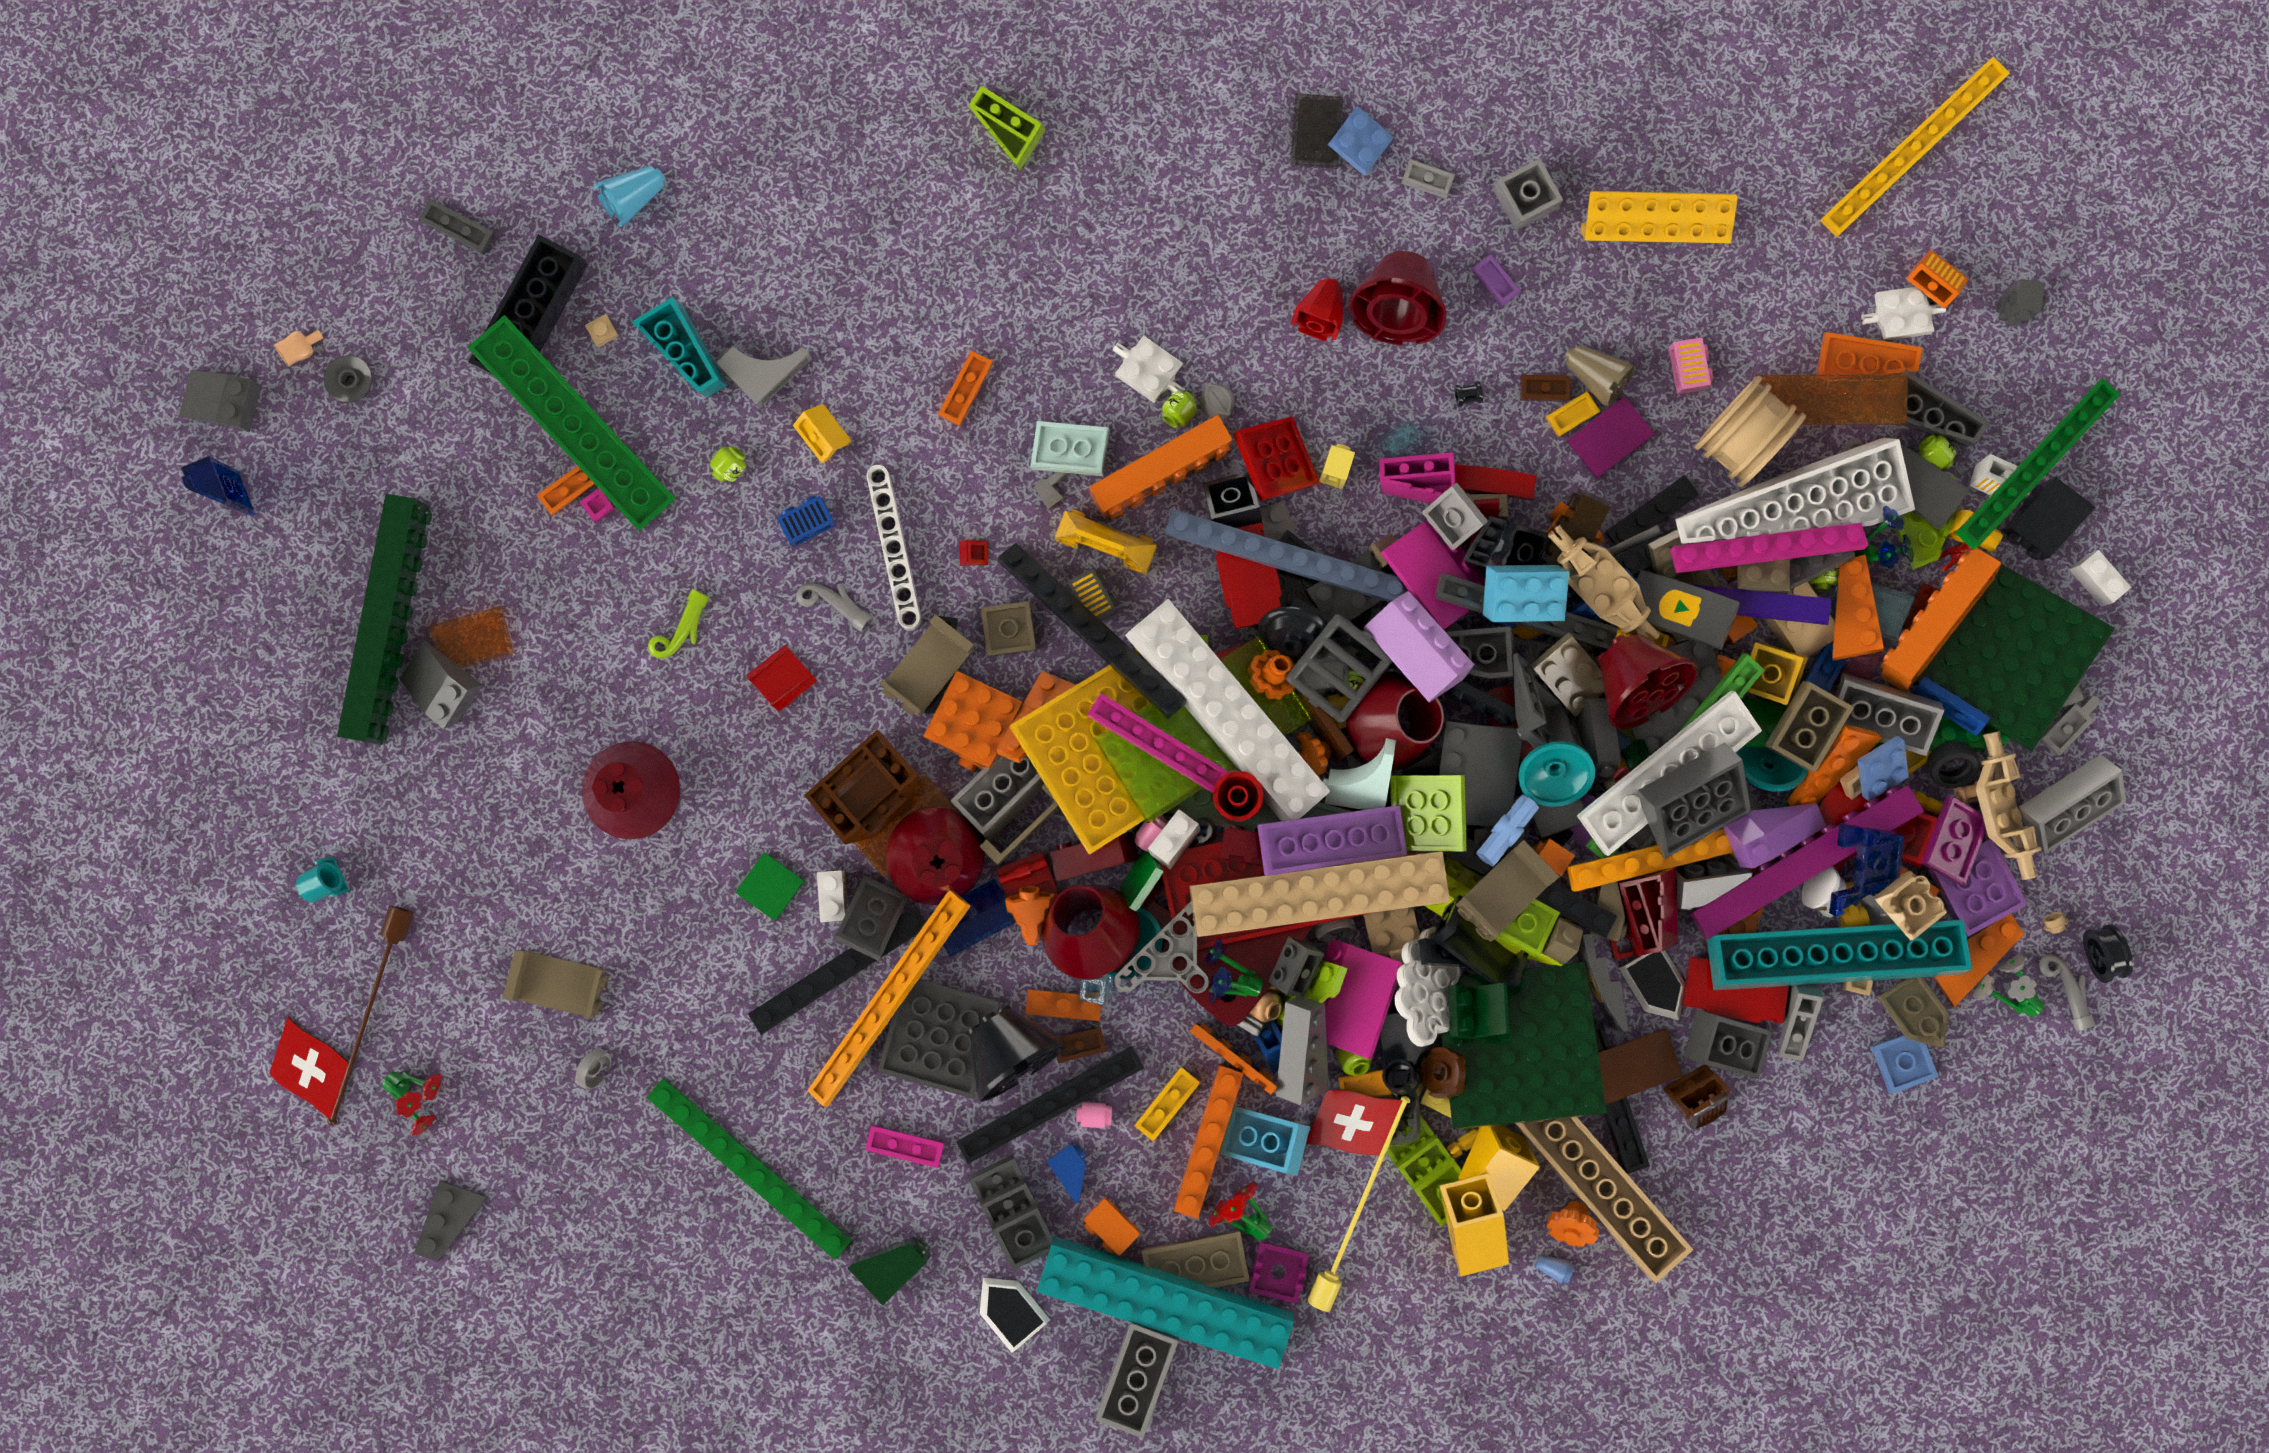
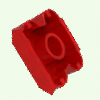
M786 645L746 675L778 712L783 708L789 707L796 697L807 691L817 681Z

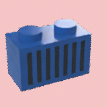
M821 496L808 497L802 502L803 505L795 509L794 507H789L780 513L781 516L777 517L792 547L836 526Z

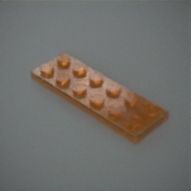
M1908 374L1759 375L1762 377L1760 383L1763 386L1767 383L1772 386L1770 389L1772 394L1788 407L1792 404L1797 407L1795 410L1797 415L1802 412L1806 415L1801 425H1906Z

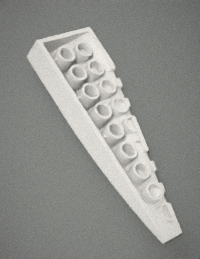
M1880 438L1754 485L1675 520L1681 543L1685 544L1862 523V526H1872L1888 520L1893 515L1899 516L1913 511L1915 507L1900 440Z

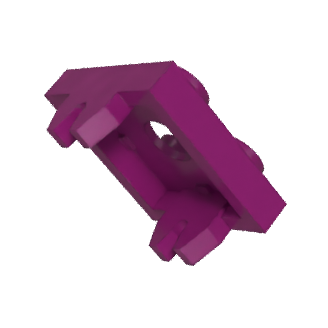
M1260 1241L1248 1292L1298 1304L1300 1291L1303 1289V1280L1306 1276L1309 1253ZM1276 1264H1281L1285 1267L1286 1273L1281 1279H1276L1271 1275V1269Z

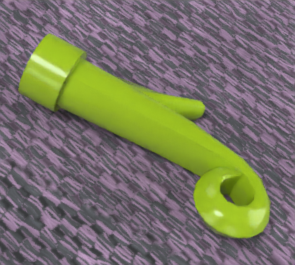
M692 589L671 642L663 636L652 637L648 643L650 654L656 658L672 656L684 643L689 633L691 643L696 644L699 618L703 607L706 606L710 597ZM662 642L666 649L658 651L655 648V644Z

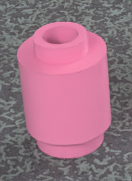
M1159 814L1148 817L1136 833V839L1134 840L1136 845L1149 852L1148 848L1168 824V821Z
M1082 1102V1107H1077L1076 1122H1081V1127L1088 1128L1111 1126L1112 1106H1108L1106 1103Z

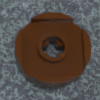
M1437 1047L1429 1051L1432 1053L1428 1058L1424 1057L1420 1067L1422 1085L1427 1087L1431 1092L1429 1094L1434 1098L1449 1099L1456 1094H1461L1465 1087V1057L1451 1048ZM1445 1069V1077L1440 1075L1441 1070Z

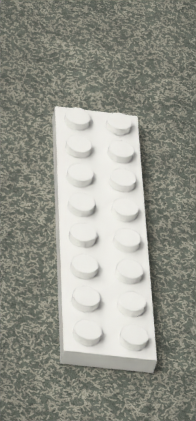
M1730 691L1581 811L1577 817L1603 854L1609 856L1648 824L1641 808L1638 794L1639 789L1723 743H1726L1734 752H1737L1762 730L1735 691Z

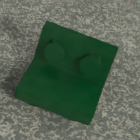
M1506 983L1477 987L1447 986L1450 1037L1475 1039L1509 1033Z

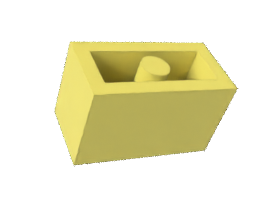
M1342 444L1331 445L1319 480L1320 483L1343 489L1355 452L1350 451V447Z

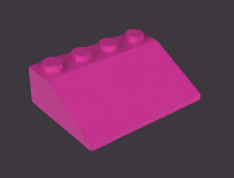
M1428 520L1381 552V555L1406 588L1443 630L1471 610L1434 599L1439 575L1445 573L1485 586L1486 578L1476 567V564L1463 560L1466 552L1461 545L1452 550Z
M1331 938L1324 961L1345 967L1347 971L1340 992L1334 998L1328 997L1323 1002L1325 1004L1327 1044L1372 1059L1398 983L1397 971L1404 963Z

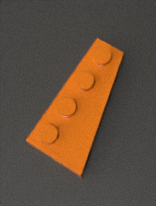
M2012 914L2005 916L1967 938L1972 965L1971 971L1962 975L1933 977L1952 1007H1956L2024 935Z

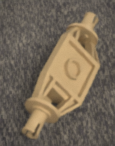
M1560 525L1555 527L1554 529L1560 535V538L1553 531L1548 534V537L1561 549L1562 553L1557 561L1562 564L1564 569L1569 571L1568 584L1601 619L1621 627L1624 633L1635 629L1639 635L1649 640H1652V638L1647 633H1650L1657 639L1660 633L1646 620L1651 609L1645 605L1639 584L1605 547L1588 542L1585 537L1573 541ZM1582 548H1583L1584 550H1586L1587 552H1589V553L1591 554V556H1589L1587 553H1585V552L1582 550Z
M2000 731L1984 734L1983 737L1989 756L1987 759L1980 761V764L1984 766L1975 789L1988 837L2006 852L2004 854L2005 858L2017 859L2021 880L2036 878L2038 874L2032 855L2041 851V847L2037 846L2034 826H2022V815L2017 807L2015 789L2011 784L2012 780L2020 778L2014 760L2017 757L2016 753H2004ZM2009 836H2011V837L2013 838V840L2015 841V843L2017 844V846H2018L2019 848H2017V847L2011 842V840L2008 838Z
M1413 907L1364 914L1363 918L1372 952L1387 958L1390 955L1391 959L1403 963V945L1420 937Z

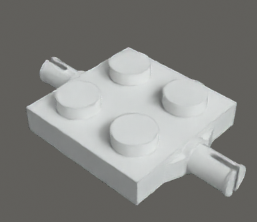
M1917 287L1876 292L1874 295L1876 302L1875 313L1862 314L1861 319L1863 320V325L1877 323L1881 329L1883 341L1932 334L1934 332L1932 315L1945 313L1946 308L1944 309L1938 304L1930 305L1926 294Z
M1144 335L1137 345L1130 350L1119 342L1114 346L1112 351L1124 358L1115 376L1153 403L1168 389L1171 392L1179 391L1183 393L1185 391V388L1174 382L1175 375L1183 363Z

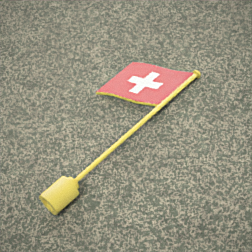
M1329 1090L1325 1094L1309 1132L1306 1145H1324L1353 1154L1379 1156L1331 1271L1325 1270V1272L1318 1273L1307 1299L1310 1305L1319 1310L1331 1311L1342 1285L1339 1275L1335 1272L1406 1104L1410 1103V1098L1407 1096L1401 1097V1100L1380 1099L1348 1090Z

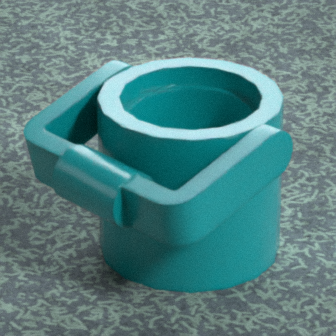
M332 856L315 861V867L299 875L296 880L299 894L303 899L311 903L318 902L329 895L331 898H334L349 891L345 878L335 858Z

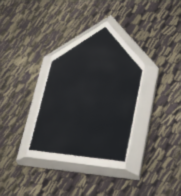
M1666 950L1640 955L1618 968L1645 1012L1675 1020L1680 1019L1685 982Z
M983 1277L980 1315L1012 1353L1050 1321V1318L1018 1280Z

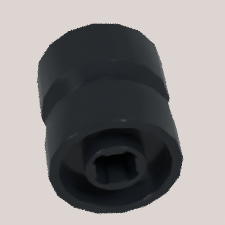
M1397 1059L1389 1062L1382 1073L1383 1082L1396 1098L1401 1100V1097L1407 1096L1410 1098V1101H1413L1420 1096L1424 1086L1422 1085L1420 1075L1406 1060Z

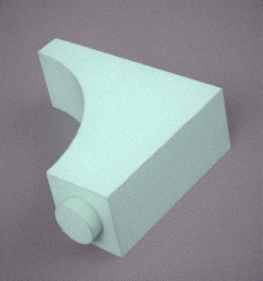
M1386 738L1380 753L1367 764L1345 770L1330 769L1329 779L1324 778L1323 780L1325 786L1330 790L1326 795L1325 804L1362 810L1384 808L1386 806L1396 740Z

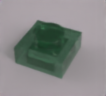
M1637 739L1621 750L1629 772L1651 756L1644 739Z

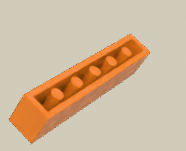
M1221 1064L1218 1065L1173 1207L1175 1212L1196 1219L1199 1217L1244 1074L1240 1070Z

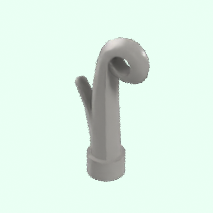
M807 583L798 589L796 599L800 605L804 607L812 606L817 601L819 595L852 623V626L861 633L867 629L864 625L867 622L870 625L873 621L871 615L855 605L841 583L837 584L839 594L816 583ZM806 592H812L810 599L803 598Z
M2052 954L2042 957L2039 968L2043 975L2055 977L2060 974L2073 1016L2071 1020L2075 1031L2095 1026L2093 1016L2089 1013L2087 1007L2085 975H2080L2077 984L2069 966L2063 959ZM2050 962L2055 964L2052 971L2048 968Z

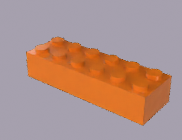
M1216 415L1089 486L1090 496L1104 521L1108 518L1113 521L1124 514L1122 510L1130 506L1134 509L1145 502L1144 498L1152 494L1153 497L1162 494L1166 491L1165 486L1173 482L1174 485L1183 482L1187 479L1186 474L1192 471L1199 473L1208 467L1207 463L1211 460L1216 459V461H1220L1229 455L1228 451L1231 450L1233 439L1219 415Z
M1979 548L1972 550L1970 553L1965 551L1957 562L1958 566L1954 572L1950 571L1947 574L1940 590H1935L1927 601L1926 611L1921 609L1912 621L1914 623L1910 627L1911 630L1905 629L1897 640L1896 649L1891 648L1884 656V662L1880 666L1883 669L1881 678L1899 690L1908 692L1995 579L2001 565L2000 561Z

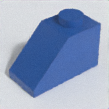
M1274 1020L1268 1023H1263L1262 1032L1258 1036H1253L1274 1074L1279 1070L1282 1035Z
M1071 1142L1048 1158L1047 1163L1073 1201L1077 1203L1080 1200L1086 1167L1084 1159L1087 1155L1079 1144L1075 1146Z

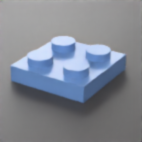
M1357 106L1328 143V146L1361 174L1366 175L1394 137Z
M1899 736L1892 738L1857 760L1862 797L1868 801L1909 777L1905 742Z
M1902 1034L1871 1046L1890 1094L1939 1077L1925 1043L1908 1040Z

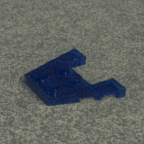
M1839 824L1837 845L1843 849L1857 845L1858 847L1856 850L1853 887L1831 892L1830 914L1835 917L1842 915L1843 909L1852 904L1854 906L1859 905L1862 898L1869 894L1875 896L1899 878L1904 836L1902 834L1857 825Z

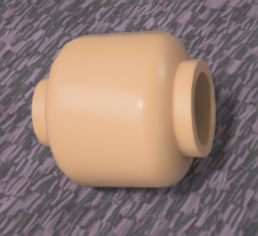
M1268 989L1250 1011L1249 1015L1263 1023L1275 1020L1282 1011L1280 996Z

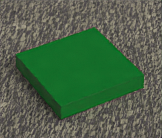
M1144 850L1120 885L1128 907L1134 911L1140 908L1163 874L1159 861Z
M764 852L735 893L776 921L805 880Z

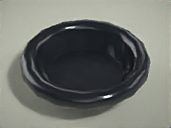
M1282 606L1268 611L1260 619L1258 633L1261 641L1270 650H1277L1284 656L1301 658L1328 623L1319 614L1307 608ZM1323 646L1317 654H1320L1326 648Z

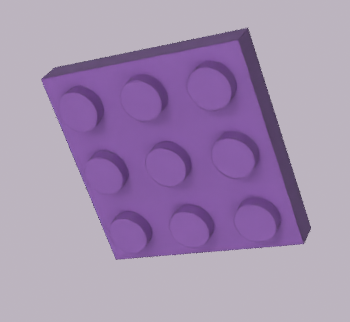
M1990 838L1982 841L1966 885H1958L1932 869L1928 870L1937 888L1940 889L1939 892L1954 921L1964 920L1967 937L2028 905L1997 844Z

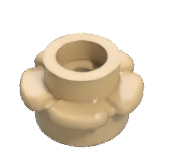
M2053 912L2043 918L2044 930L2051 931L2053 934L2060 933L2066 929L2065 925L2069 923V920L2064 917L2062 912Z

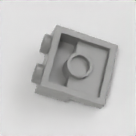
M1457 483L1452 485L1422 511L1428 522L1452 550L1456 549L1488 522Z

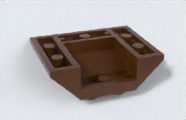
M877 729L804 796L846 845L875 837L912 803L920 777Z

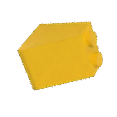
M1502 1125L1484 1126L1480 1128L1458 1178L1459 1180H1464L1489 1173L1501 1209L1505 1211L1540 1166L1525 1136Z

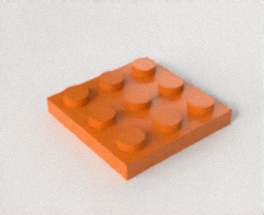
M956 671L923 737L991 769L998 755L997 748L1023 702Z

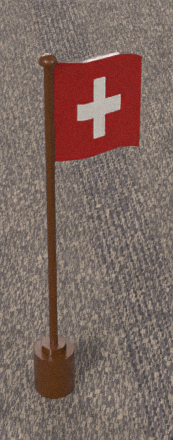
M392 905L388 907L380 931V935L384 937L383 941L388 943L349 1061L333 1047L304 1031L289 1016L287 1017L269 1074L283 1088L311 1103L328 1118L327 1123L330 1126L337 1124L335 1120L392 944L405 941L414 913L411 910Z

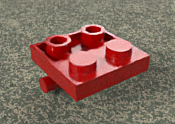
M1043 851L996 869L999 881L1007 897L1019 894V889L1024 886H1037L1040 888V892L1055 894V899L1059 895Z

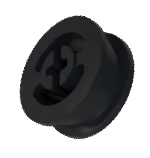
M2104 925L2100 931L2089 929L2084 932L2083 946L2091 971L2099 981L2108 983L2116 976L2120 978L2131 976L2133 971L2132 954L2124 935L2115 925Z

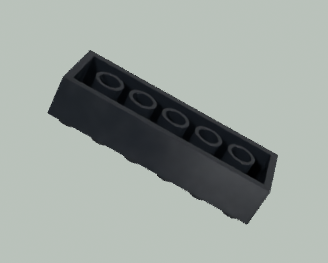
M538 234L485 331L505 315L528 341L541 352L588 266L586 261L580 255ZM472 353L468 362L476 369L495 378Z

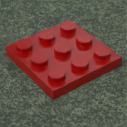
M1293 416L1240 429L1233 433L1260 502L1311 488L1320 483Z

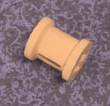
M1978 781L1974 785L1954 788L1955 798L1965 804L1979 801L1975 789Z

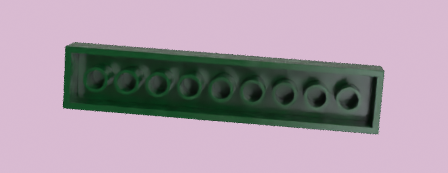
M385 494L337 737L382 745L383 740L388 738L389 727L386 724L388 716L392 715L394 709L391 699L393 692L397 691L399 684L396 674L397 669L401 668L403 664L402 644H406L408 639V631L405 630L406 624L413 614V607L410 606L412 596L416 595L418 584L415 582L416 574L422 569L421 549H424L427 544L425 529L432 519L430 507L415 498Z

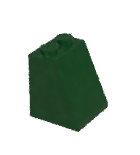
M915 1237L859 1256L847 1269L883 1306L927 1263L931 1256L928 1251L931 1248L922 1238L917 1240Z

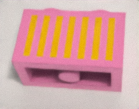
M1703 338L1673 342L1669 346V353L1677 394L1706 390L1713 381V373L1711 368H1708L1707 359L1709 352L1707 345L1703 343Z

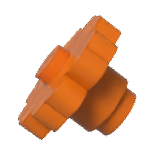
M1265 650L1262 655H1256L1251 661L1248 672L1252 677L1249 682L1257 693L1264 692L1268 699H1281L1285 694H1290L1295 688L1286 680V676L1295 664L1290 657L1281 655L1277 650Z
M1309 732L1295 734L1301 741L1300 746L1302 750L1298 752L1315 774L1321 778V774L1327 771V760L1331 757L1329 745L1318 738H1312Z
M1578 1201L1568 1202L1567 1206L1561 1209L1560 1212H1551L1547 1220L1546 1227L1550 1229L1549 1235L1557 1241H1565L1570 1246L1584 1247L1585 1243L1594 1244L1599 1235V1228L1596 1227L1597 1221L1589 1216L1587 1206Z

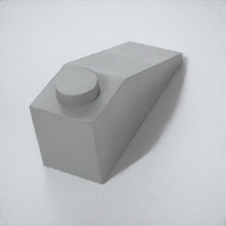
M1819 984L1792 985L1790 987L1778 1057L1803 1061L1824 998Z

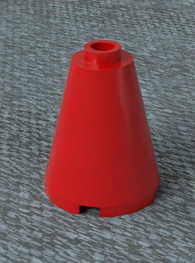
M1234 771L1226 773L1218 779L1214 786V806L1221 816L1230 821L1241 822L1252 818L1258 813L1263 804L1264 794L1262 786L1255 776L1248 772Z

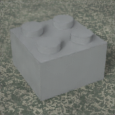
M1540 158L1498 179L1493 188L1515 231L1558 210L1563 202L1562 196Z

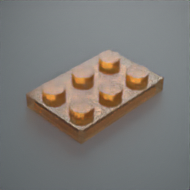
M502 606L429 626L435 648L461 669L514 654Z

